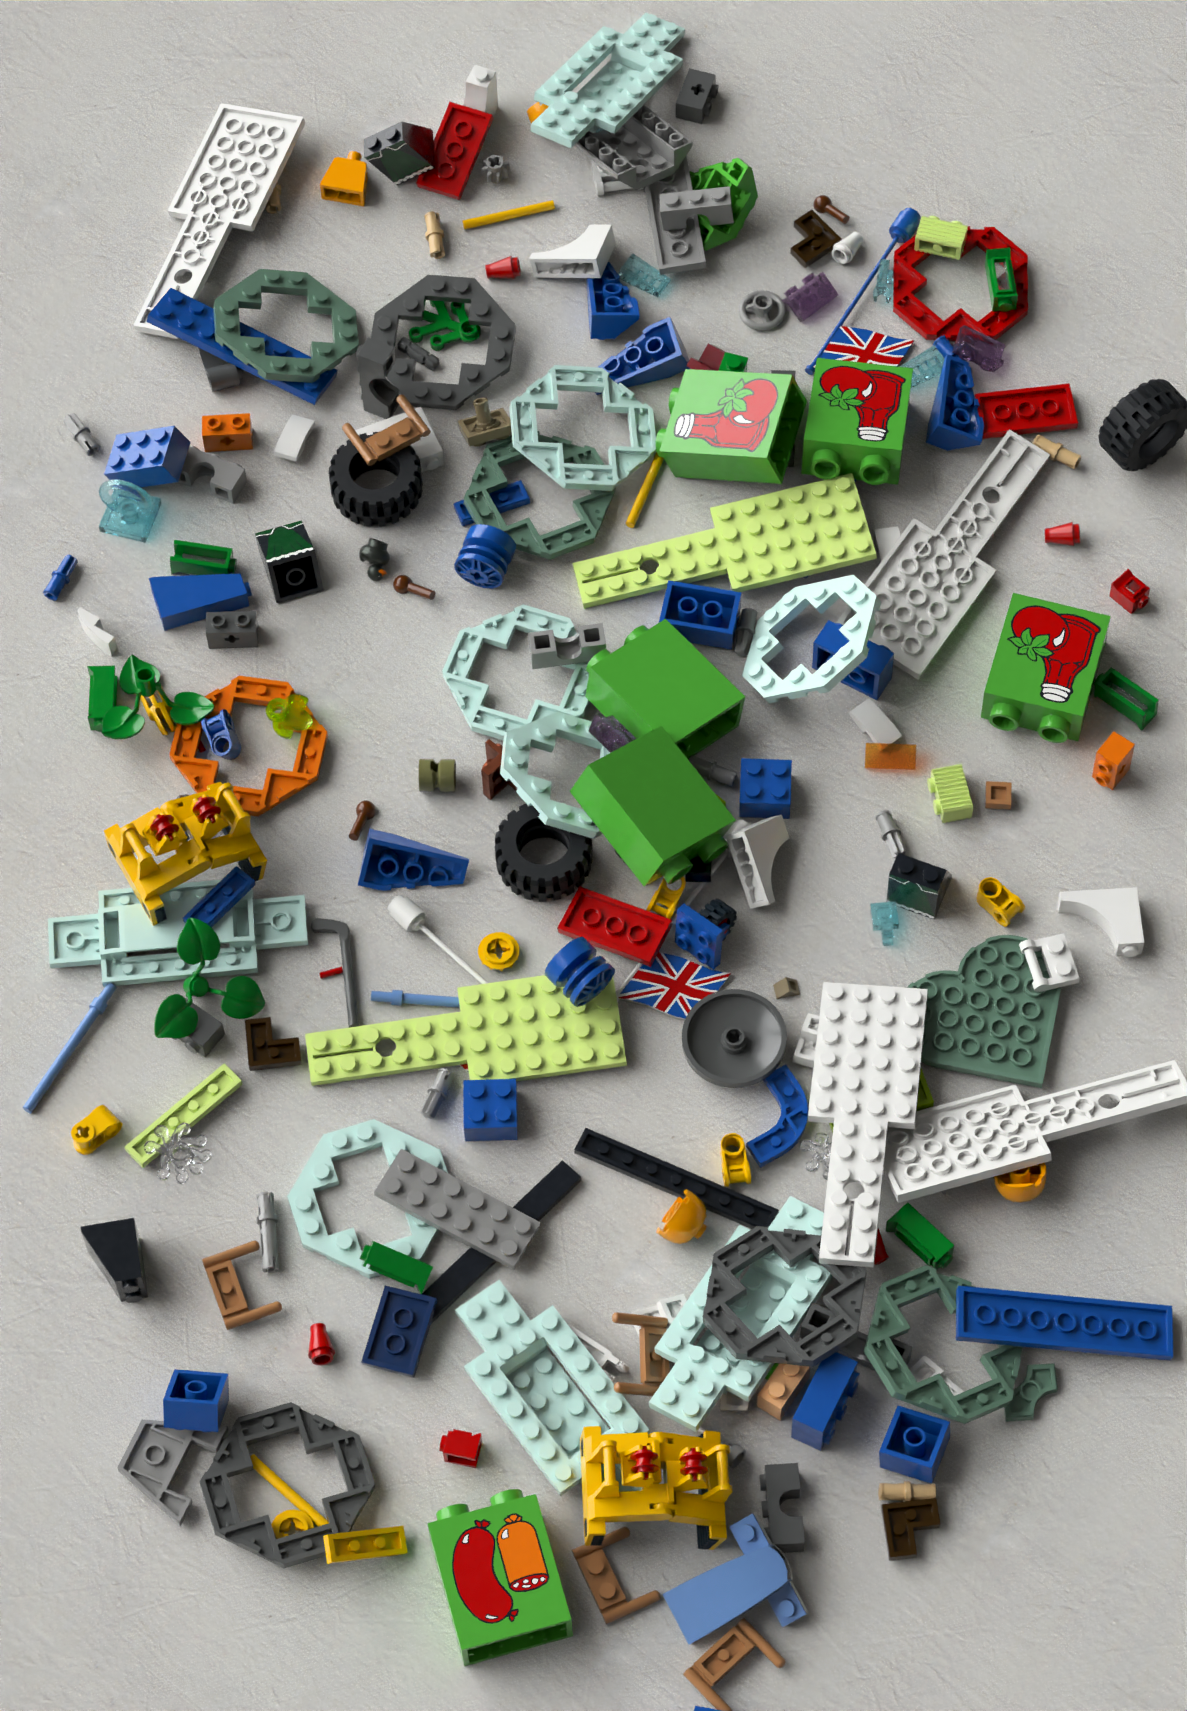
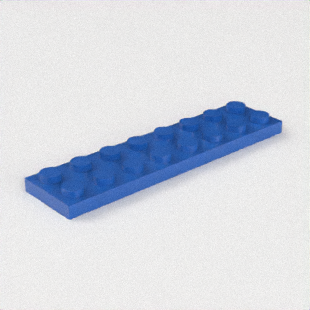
M170 288L148 314V323L265 380L251 364L247 366L233 355L234 351L226 345L222 347L215 341L213 308ZM240 322V336L264 338L265 355L311 359L310 356ZM334 368L330 371L326 370L313 383L265 381L315 405L336 378L338 370Z
M958 1286L956 1289V1341L1171 1361L1173 1358L1172 1306Z

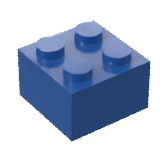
M741 758L739 817L770 818L782 815L783 819H790L792 760Z
M516 1079L463 1080L465 1141L518 1140Z
M174 1369L163 1399L164 1428L218 1432L229 1402L228 1374Z
M897 1405L879 1450L880 1468L932 1484L950 1440V1421Z

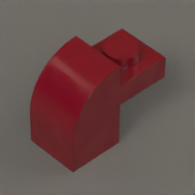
M708 343L699 360L691 357L686 366L695 370L718 371L725 351Z

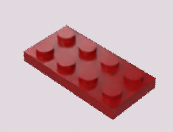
M449 102L434 138L435 168L419 175L416 182L417 187L460 200L494 119L493 115Z
M1070 383L974 395L975 399H978L979 407L977 408L979 417H982L984 422L982 439L1004 437L1009 429L1018 435L1077 429L1078 427Z
M579 886L557 929L560 934L574 939L584 937L595 947L651 967L673 923L671 919Z

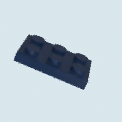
M385 1285L361 1363L369 1367L415 1378L438 1300L434 1297Z

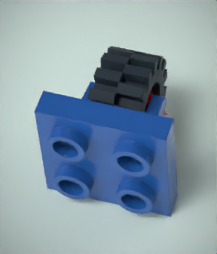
M718 898L711 900L710 904L707 903L705 909H701L699 913L684 903L677 909L675 943L681 949L695 956L699 962L706 964L714 970L720 965L722 941L730 934V928L734 927L735 922L733 921L737 919V912Z

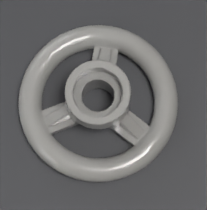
M755 291L743 298L739 306V315L741 320L752 329L770 330L777 327L784 320L786 306L784 301L773 292ZM776 303L779 307V314L771 321L769 311ZM746 312L756 313L757 316L762 318L763 323L752 321Z

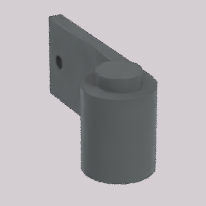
M198 348L212 392L240 385V379H243L241 368Z

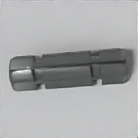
M406 337L401 338L397 344L398 350L408 353L409 357L422 365L425 363V367L432 371L439 366V358L433 354L429 355L430 352L417 344H411L412 341Z

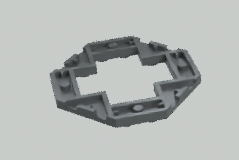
M427 275L374 314L371 338L391 345L395 349L399 319L423 321L426 300L470 303L469 325L491 326L485 365L462 363L459 384L413 381L416 366L415 359L396 358V362L386 377L387 381L397 387L399 394H403L413 407L457 410L464 405L467 399L473 395H478L489 387L493 380L499 376H504L510 371L516 325L475 278Z
M756 1226L714 1253L707 1289V1299L703 1311V1323L736 1359L814 1367L857 1339L867 1275L866 1268L861 1266L822 1264L841 1284L823 1296V1303L836 1317L798 1342H795L780 1324L757 1338L729 1308L730 1305L747 1295L746 1288L734 1275L772 1250L789 1267L810 1254H813L819 1261L822 1232L821 1235L806 1234V1231L784 1229V1232L770 1231L768 1227Z
M292 1402L238 1417L226 1441L224 1440L214 1456V1461L200 1480V1487L215 1535L282 1568L325 1557L323 1536L350 1532L375 1489V1481L359 1434L351 1430L346 1431L335 1426L334 1422L317 1414L312 1415ZM299 1431L306 1454L331 1447L334 1448L347 1491L322 1499L329 1524L276 1539L269 1515L241 1522L228 1478L253 1471V1464L247 1448L248 1445Z

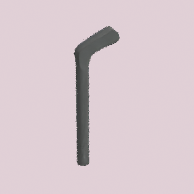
M317 918L311 923V929L314 933H336L339 935L349 1028L359 1026L349 927L341 921Z

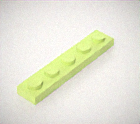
M224 1063L125 1146L126 1152L144 1168L242 1086V1080Z

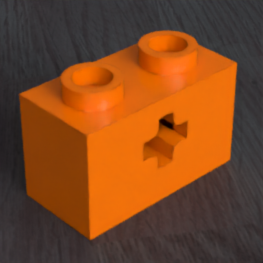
M250 413L202 416V439L205 452L253 450V428Z
M1113 731L1096 752L1092 773L1095 781L1101 786H1107L1113 790L1130 770L1135 744Z

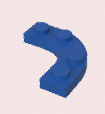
M786 1064L776 1069L769 1077L763 1080L781 1109V1116L777 1124L769 1131L746 1143V1148L760 1168L789 1152L799 1142L806 1128L808 1118L806 1096Z

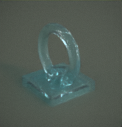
M108 480L102 483L99 487V496L107 507L99 524L100 532L146 543L162 504L161 498L150 496L144 489L131 482ZM109 490H113L111 496L108 493Z

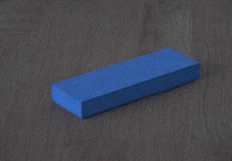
M522 480L489 493L500 514L530 504V498ZM464 500L453 503L462 527L475 523L464 505Z
M234 867L183 917L184 923L187 922L188 918H195L205 922L212 928L256 885L255 880L239 867Z

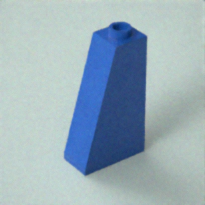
M241 574L149 578L151 591L164 631L206 619V612H232L249 607L248 597L252 596L249 583L243 582Z

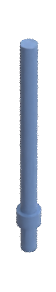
M107 984L99 997L93 999L89 1005L90 1010L23 1106L26 1112L30 1114L33 1112L98 1015H102L108 1007L107 1002L117 989L114 984Z
M403 990L371 992V1001L391 1002V1005L402 1006V1003L460 1008L458 997L403 993Z

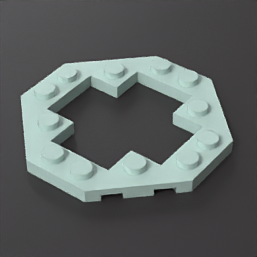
M554 365L543 378L536 380L526 389L525 393L511 401L509 409L512 444L516 450L564 489L612 491L656 453L653 409L648 404H642L634 398L635 394L622 383L617 384L609 377V373L603 368ZM557 390L602 393L604 412L628 413L631 447L610 446L608 450L609 465L564 463L562 443L538 442L535 409L557 410L559 404Z
M854 575L794 587L757 621L742 676L768 703L778 702L779 698L787 696L789 699L808 696V692L818 691L820 694L831 691L867 658L869 651L867 642L873 636L876 624L874 616L875 612L880 609L881 601ZM841 598L857 613L839 629L849 642L841 647L826 663L821 665L813 675L800 664L782 681L766 665L784 649L774 636L808 605L811 604L822 614Z
M523 604L514 608L513 612L503 616L501 614L484 620L481 625L471 629L467 627L459 631L442 673L472 731L504 740L508 731L557 711L583 719L590 703L585 697L589 677L586 667L589 662L563 665V667L573 669L574 672L560 706L536 699L528 719L484 707L483 704L489 692V685L468 679L483 643L507 649L515 630L525 633L553 630L555 637L569 638L577 634L570 618Z
M559 711L508 731L503 740L500 775L506 781L510 780L518 788L516 793L528 806H534L540 813L538 817L545 825L592 839L601 836L602 832L583 809L550 800L551 781L528 775L530 747L552 753L557 736L600 749V758L622 747L623 744L605 725Z
M375 1119L324 1134L287 1196L303 1248L312 1252L316 1251L326 1256L327 1259L341 1266L350 1267L369 1279L381 1274L368 1269V1264L366 1267L362 1266L363 1260L359 1259L362 1251L354 1228L328 1235L314 1194L315 1192L339 1185L332 1162L382 1146L389 1167L399 1151L403 1149L448 1173L440 1149ZM405 1212L412 1235L382 1245L422 1261L430 1243L435 1239L439 1230Z

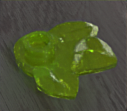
M293 694L285 699H272L268 703L266 715L268 719L273 721V730L282 738L291 739L294 730H305L313 725L311 716L304 710L309 701L307 697ZM276 710L283 711L281 713H274Z

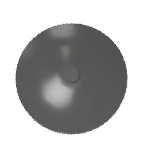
M727 989L704 997L690 1010L682 1028V1048L688 1064L701 1078L721 1087L742 1088L763 1081L778 1068L786 1051L787 1032L780 1012L766 998L747 990Z

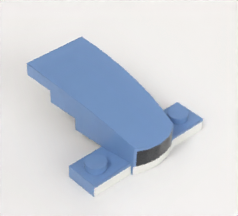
M756 1512L729 1526L744 1555L708 1570L663 1594L689 1645L723 1627L740 1615L745 1614L765 1599H768L782 1627L809 1613L792 1582V1570L788 1559L775 1544H772Z

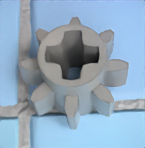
M491 154L487 160H482L481 175L487 176L488 183L499 184L504 178L508 179L509 162L503 161V155Z

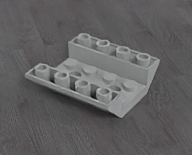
M643 105L615 134L606 130L597 133L588 131L574 146L617 180L635 190H639L674 174L692 148L693 142Z

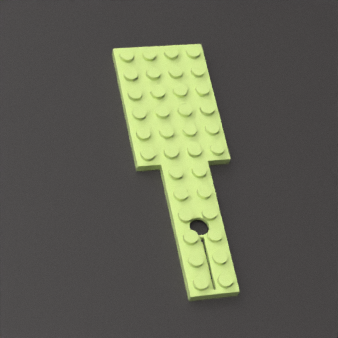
M850 473L833 479H825L711 507L710 513L714 524L713 529L572 564L585 609L667 589L668 580L691 583L728 574L732 591L744 592L877 559V554L854 477ZM647 560H654L659 566L655 573L646 574L645 571L640 570L641 564Z
M545 975L458 987L460 1012L305 1034L311 1085L316 1086L468 1064L470 1080L516 1079V1081L627 1066L614 977L595 998L580 1007H575L570 1002V998L563 995L564 987L557 988ZM383 1039H390L396 1044V1049L391 1056L383 1057L376 1052L378 1042Z

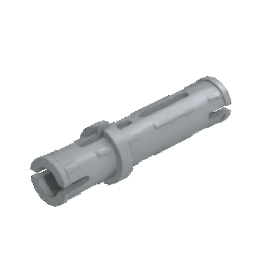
M261 1192L257 1194L259 1216L256 1217V1221L260 1228L262 1271L266 1273L268 1269V1273H274L280 1270L276 1236L278 1217L274 1210V1193L270 1192L268 1196V1192Z

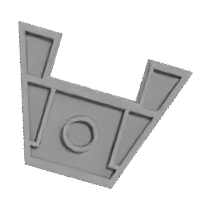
M142 1419L117 1467L118 1471L181 1527L193 1502L192 1499L169 1489L191 1445L195 1444L217 1453L229 1430L228 1426L221 1425L218 1432L176 1430L174 1428H164V1421Z

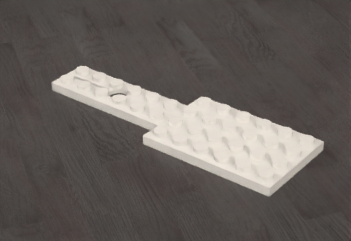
M221 103L168 209L170 217L186 220L134 323L136 331L178 339V337L148 323V314L170 288L197 300L232 228L254 231L306 124L303 117ZM186 272L192 273V278L187 283L179 284L176 282L177 276H183Z
M1010 429L935 531L913 518L864 584L881 601L880 609L875 612L874 620L876 624L873 636L869 638V641L888 647L894 653L893 664L918 680L995 575L996 569L977 557L1050 457V454ZM991 489L996 490L999 493L1000 501L988 503L984 500L982 492L990 491ZM848 606L836 623L845 625L857 613Z
M823 982L808 1111L809 1122L834 1123L819 1254L820 1264L874 1268L888 1127L915 1129L928 989ZM849 1183H859L863 1186L864 1192L858 1198L852 1199L847 1197L843 1189Z
M1175 1060L1027 1101L1023 1100L1015 1084L916 1112L915 1129L888 1127L883 1172L897 1202L901 1203L1052 1161L1051 1152L1046 1142L1186 1104L1187 1081ZM1110 1098L1111 1101L1119 1102V1104L1114 1108L1107 1109L1100 1106V1101Z

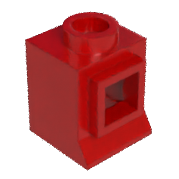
M1127 569L1111 584L1109 597L1132 614L1138 608L1142 609L1146 606L1150 599V588L1135 577L1130 569Z
M456 1429L448 1431L447 1436H442L439 1451L443 1452L444 1462L476 1468L483 1443L482 1434L472 1435L471 1432Z

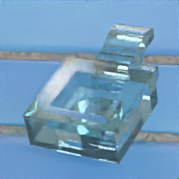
M880 259L877 284L873 290V301L877 302V297L881 294L886 296V303L891 301V290L887 286L893 282L894 270H890V260Z
M896 901L871 903L870 913L873 931L881 930L883 946L893 945V929H899Z

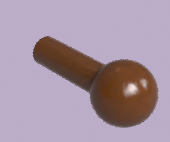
M820 195L814 200L813 206L817 212L828 213L843 224L848 223L850 217L834 207L828 196Z
M399 575L393 582L394 590L400 594L410 592L433 600L436 594L434 590L414 584L407 575Z
M361 801L356 807L358 817L349 833V838L353 841L358 840L366 821L372 819L376 814V807L371 801Z

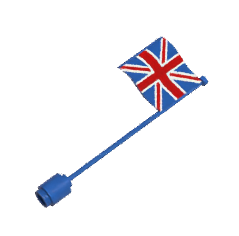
M905 208L900 211L890 226L889 233L893 239L811 365H807L805 368L807 374L813 375L815 372L817 358L898 367L907 354L914 340L893 338L867 329L845 327L842 325L897 242L906 243L919 227L921 216L916 210Z

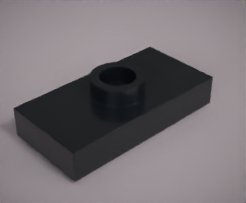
M699 856L690 860L693 867L685 875V881L711 882L712 861L705 864Z

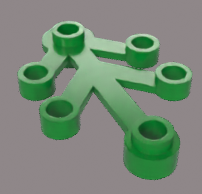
M429 300L430 305L436 308L438 315L424 310L423 320L431 324L422 327H412L409 330V339L413 343L421 342L423 336L445 329L452 330L453 332L442 336L433 335L430 338V346L434 351H440L444 348L445 344L457 340L473 342L481 334L480 326L469 325V318L465 312V303L451 302V312L457 315L459 322L451 320L444 301Z

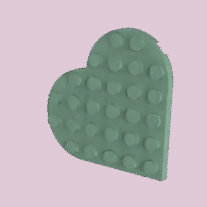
M998 935L987 938L985 942L972 947L965 954L958 971L943 970L925 974V977L915 983L912 982L907 987L928 989L922 1063L940 1069L1042 1088L1061 987L1043 992L1034 991L1032 985L1034 980L1025 954L1021 953L1019 947L1022 941L1028 940L1027 938L1016 935ZM1041 950L1036 951L1035 954L1043 977L1048 979L1050 977Z

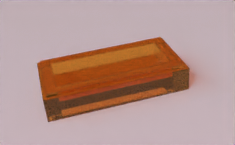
M866 743L865 768L915 770L916 745Z

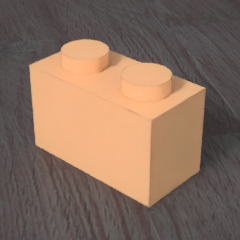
M779 1363L759 1392L757 1407L776 1419L781 1420L809 1379L810 1367Z

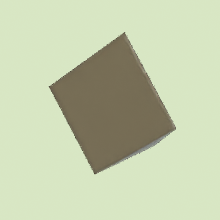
M785 977L773 985L776 999L800 995L798 983L795 979Z

